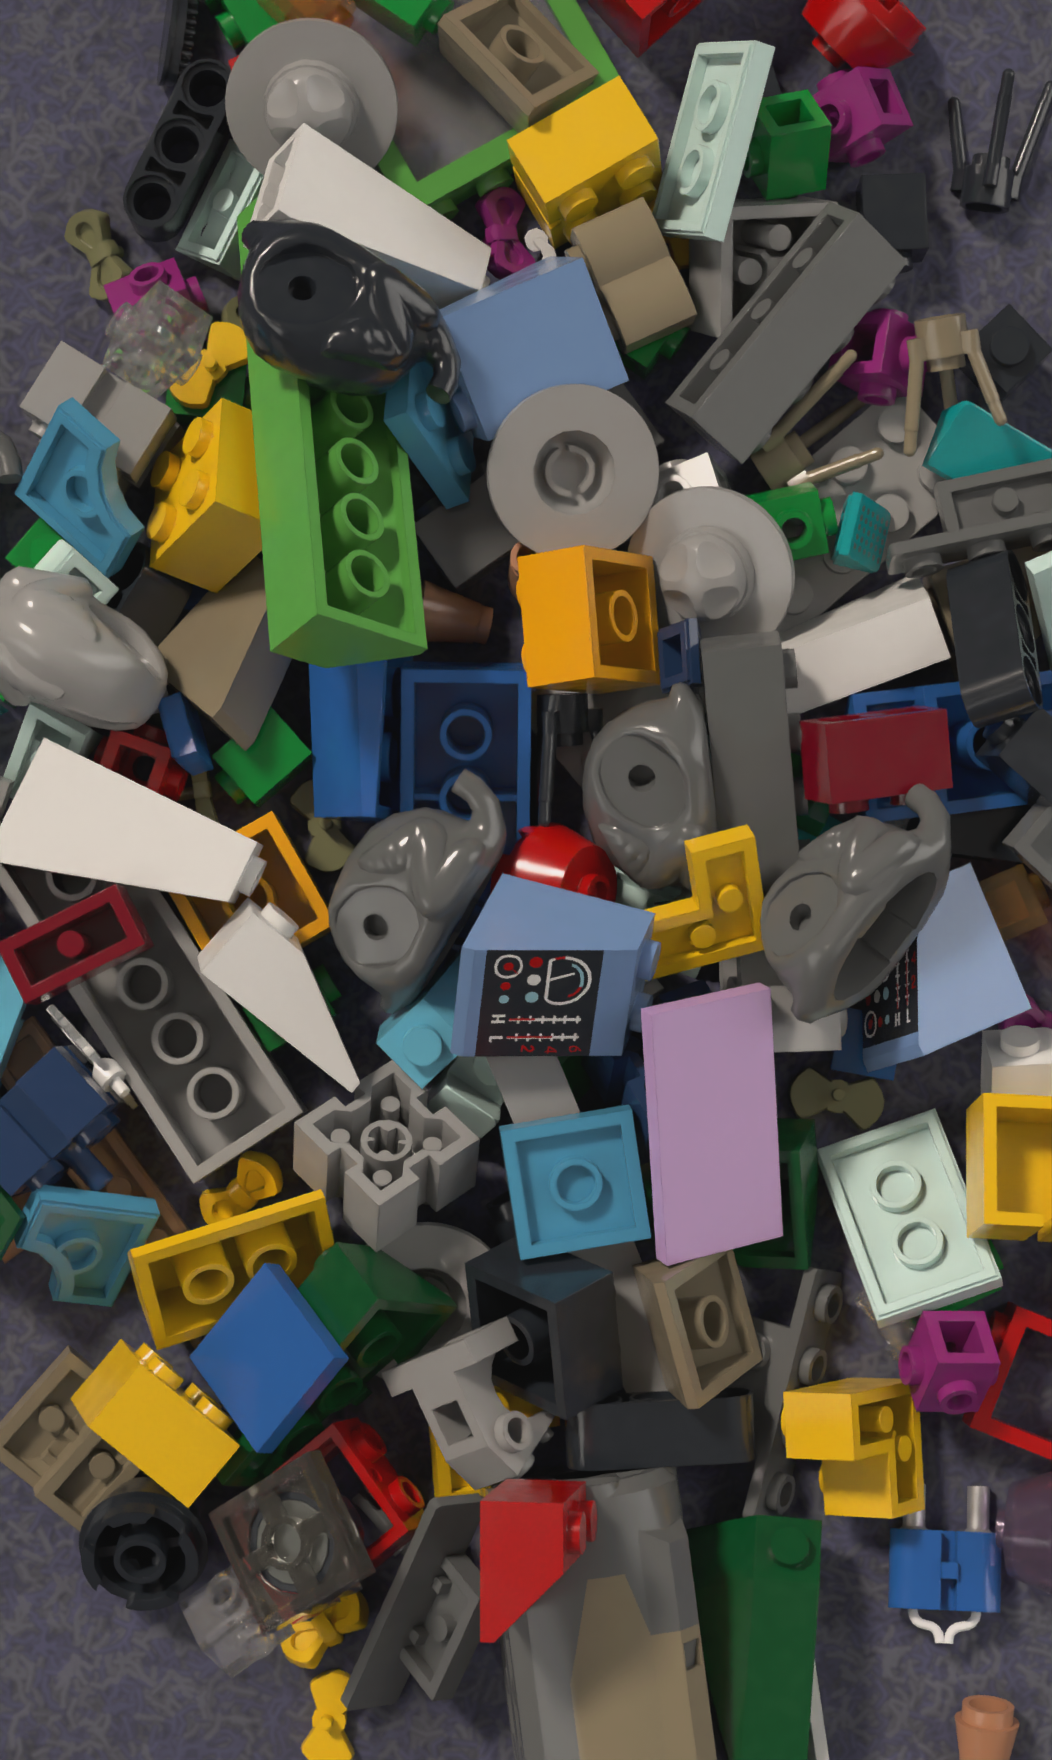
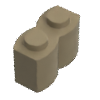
M643 197L572 228L570 241L573 247L565 250V256L583 257L613 339L617 342L623 355L694 323L697 312L689 291L669 254L657 222Z

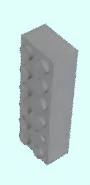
M0 863V885L27 927L117 884ZM117 884L127 889L154 947L68 990L112 1059L116 1060L125 1070V1079L194 1184L202 1181L306 1113L308 1109L272 1053H268L240 1004L201 973L197 955L202 950L168 893Z

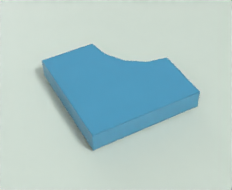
M72 397L58 405L14 494L104 576L109 578L122 570L145 527L128 508L118 485L115 460L121 440Z
M44 1185L42 1188L31 1192L22 1210L26 1218L16 1233L14 1241L17 1248L37 1253L52 1265L53 1268L48 1285L53 1301L112 1307L131 1271L127 1252L130 1249L145 1245L160 1216V1211L154 1198Z

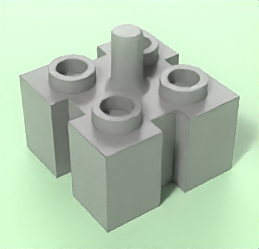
M60 341L19 406L27 417L32 419V425L28 430L40 439L38 442L40 443L58 405L73 397L121 440L115 462L118 485L123 496H125L130 487L145 496L151 487V472L157 458L163 451L170 452L181 440L185 433L182 426L176 422L177 417L170 407L128 381L127 383L108 372L99 363L65 342Z
M393 1060L360 1080V1084L355 1089L354 1101L344 1106L336 1097H333L294 1122L293 1170L314 1191L322 1189L326 1202L333 1197H342L343 1220L375 1252H378L416 1226L417 1209L421 1204L429 1205L437 1212L475 1186L480 1138L446 1106L432 1114L427 1109L428 1089L426 1087L421 1089Z

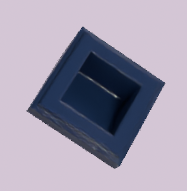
M687 618L660 629L657 632L662 694H670L672 685L678 682L688 684L695 694L704 692L700 638L702 636L697 618Z

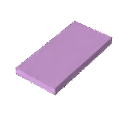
M758 982L641 1008L656 1258L666 1266L783 1236L771 988Z

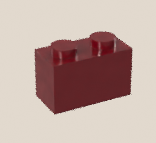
M918 705L799 721L802 734L801 758L805 799L829 804L830 813L844 814L869 810V799L889 797L890 805H906L905 798L908 791L919 783L927 786L932 791L953 788L947 709Z
M114 884L0 941V954L24 1003L38 1005L154 947V944L127 889Z

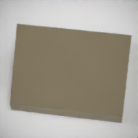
M473 0L444 14L437 23L440 53L518 133L570 104L599 74L598 70L529 0Z
M733 1249L666 1266L657 1258L632 1265L665 1387L687 1409H699L763 1359Z

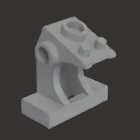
M507 1316L426 1349L381 1373L392 1397L413 1389L445 1461L474 1490L504 1481L505 1479H519L532 1466L535 1459L532 1452L538 1442L545 1443L554 1434L549 1427L555 1417L554 1414L543 1409L527 1418L519 1411H509L506 1409L495 1392L491 1379L492 1363L495 1354L518 1341Z

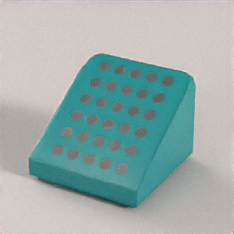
M853 491L852 495L849 494L843 504L838 534L836 535L831 555L833 564L868 573H876L880 568L891 521L889 511L862 493Z

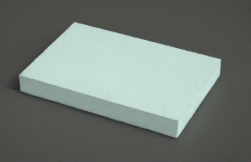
M757 40L704 42L696 45L652 212L662 236L724 242L774 55V46Z
M935 1108L817 1149L819 1167L879 1329L921 1315L922 1311H932L1003 1286L1001 1274L987 1239L967 1238L966 1185Z

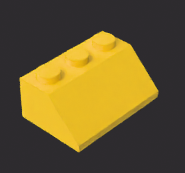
M322 1189L130 1249L127 1252L139 1301L156 1349L160 1350L207 1335L264 1263L279 1264L298 1289L314 1270L313 1267L316 1259L325 1250L334 1245V1239L325 1196Z

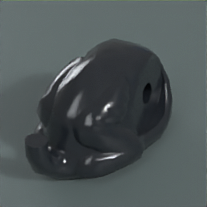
M285 219L253 220L245 226L241 241L247 247L249 253L243 265L237 292L238 310L244 335L258 357L273 368L306 381L307 385L349 396H379L392 389L416 363L426 362L433 367V376L426 387L428 397L440 404H447L451 401L458 389L461 359L438 305L425 289L363 246L321 224Z

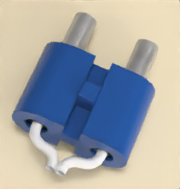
M924 1484L925 1503H926V1484ZM967 1486V1529L965 1531L928 1530L925 1527V1510L904 1515L903 1526L900 1529L890 1528L888 1607L908 1609L909 1618L912 1623L918 1628L931 1631L934 1635L935 1643L953 1644L954 1636L958 1632L971 1630L978 1624L981 1612L1001 1613L1002 1533H992L989 1530L990 1487ZM917 1609L971 1611L972 1613L967 1621L956 1622L949 1626L944 1636L941 1628L933 1621L922 1619L918 1615Z

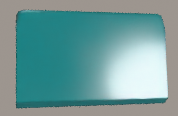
M962 401L942 411L922 466L942 478L950 480L1051 459L1052 449L1008 423H1005L1003 426L996 425L991 413L972 402Z

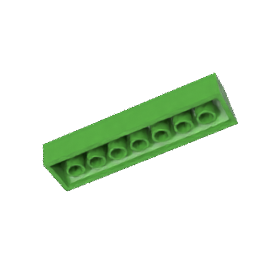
M257 198L237 216L241 274L249 250L243 247V242L241 241L242 232L251 221ZM246 339L270 652L325 669L420 655L428 648L408 454L383 421L386 392L379 396H349L307 385L306 381L270 366L254 353Z

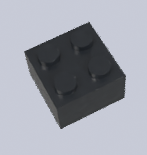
M516 1236L465 1263L472 1330L507 1316L518 1339L515 1343L496 1352L492 1363L491 1377L494 1386L566 1421L623 1388L621 1347L619 1344L615 1300L616 1290L612 1271L568 1252L521 1260Z

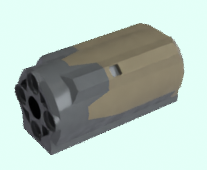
M558 1465L521 1476L519 1479L586 1481V1500H595L597 1505V1533L594 1542H586V1550L583 1555H580L570 1568L499 1637L514 1760H717L688 1536L684 1527L677 1467L602 1471V1475L595 1476V1474H601L600 1471H564V1465ZM503 1481L481 1488V1497L484 1498Z

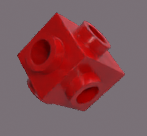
M148 722L134 730H111L109 737L105 735L101 739L93 762L176 802L180 799L189 773L172 758L164 728ZM144 756H149L155 760L148 781L143 780L137 773V764Z

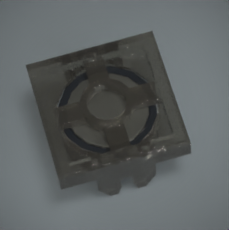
M320 1450L306 1452L208 1513L262 1635L274 1633L304 1615L317 1613L341 1602L339 1597L348 1596L362 1590L363 1587L360 1581L376 1572L364 1546V1530L360 1515L350 1500L340 1494Z

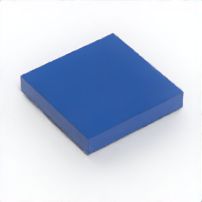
M264 1263L190 1355L194 1365L256 1453H272L349 1359L279 1264Z

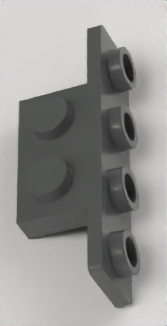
M1052 458L936 482L934 495L943 533L890 544L886 556V566L889 575L905 572L907 578H922L938 573L944 568L943 564L966 559L972 562L1009 549L1014 550L1032 546V550L1035 552L1051 551Z
M812 1266L808 1270H804L790 1327L751 1315L763 1359L726 1387L744 1388L753 1391L755 1453L757 1459L743 1510V1517L752 1515L782 1517L793 1500L796 1484L792 1475L796 1459L786 1458V1440L781 1429V1413L784 1407L783 1392L818 1385L825 1374L827 1354L824 1349L830 1325L839 1316L843 1303V1292L840 1288L842 1273Z
M480 1494L434 1497L428 1502L340 1700L347 1710L351 1711L396 1703L410 1673L432 1701L452 1699L480 1641V1571L466 1555V1550L480 1522V1500L483 1499Z

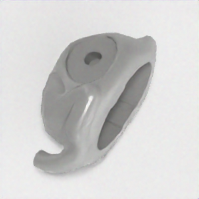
M22 566L10 570L0 580V693L6 701L13 706H26L31 702L38 703L84 725L113 731L137 729L152 714L159 713L158 706L161 699L169 696L166 688L168 671L161 651L140 626L93 596V589L86 578Z

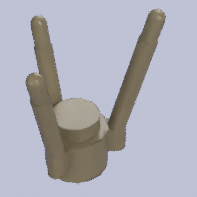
M965 313L946 314L914 321L916 338L906 340L909 355V375L904 425V454L912 457L916 453L924 361H926L927 372L939 371L945 410L958 404L953 369L966 366L964 354H967L996 425L1003 426L1007 421V417L981 351L978 328L967 329Z
M852 349L846 351L810 388L808 393L772 428V434L767 443L759 451L750 455V458L771 490L811 482L815 485L861 468L866 464L880 460L884 456L883 449L875 447L808 472L805 470L815 462L807 448L866 405V403L859 401L857 396L844 406L839 407L801 436H798L795 430L786 435L857 359L856 351Z

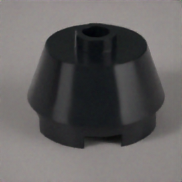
M150 1477L135 1478L118 1486L91 1510L85 1518L79 1533L81 1565L88 1583L96 1591L100 1584L109 1593L126 1599L125 1608L130 1610L151 1611L176 1603L179 1599V1594L192 1586L201 1576L208 1560L207 1536L194 1503L187 1508Z

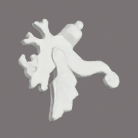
M50 1005L46 1010L52 1016L51 1019L82 1055L94 1065L92 1071L93 1080L105 1092L114 1090L134 1110L138 1105L129 1093L130 1088L123 1082L126 1075L125 1070L114 1059L100 1058L95 1049L55 1005Z

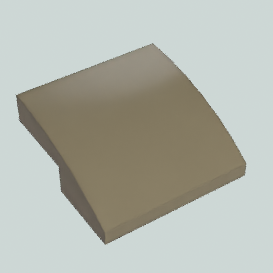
M68 1345L0 1421V1462L32 1486L35 1497L80 1532L81 1526L91 1510L118 1486L132 1480L140 1469L91 1430L72 1403L70 1398L96 1368Z

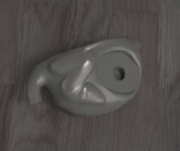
M678 682L672 685L668 697L646 701L623 710L602 728L593 739L588 751L582 779L583 809L592 840L596 845L605 850L611 863L642 888L662 889L666 886L681 888L679 896L669 901L654 902V907L693 897L684 841L719 832L704 710L699 698L689 685Z
M464 769L459 775L451 791L468 802L473 811L470 820L454 816L444 810L427 807L392 814L367 831L348 856L335 884L328 906L329 927L335 945L344 962L362 981L379 992L381 996L380 1008L385 1013H396L413 1003L422 993L452 949L502 858L506 843V826L499 799L480 777L467 769Z
M920 783L914 785L908 791L905 798L906 806L919 815L920 823L916 829L906 831L894 825L881 822L874 817L856 816L847 822L832 827L805 846L798 853L799 858L773 883L762 902L760 917L761 939L765 956L780 981L793 994L791 1012L797 1020L811 1024L821 1018L844 1011L871 995L903 958L944 895L949 879L951 857L950 815L937 793Z

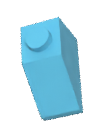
M461 949L434 974L425 989L413 1003L392 1014L379 1027L376 1044L421 1089L457 1056L450 1053Z

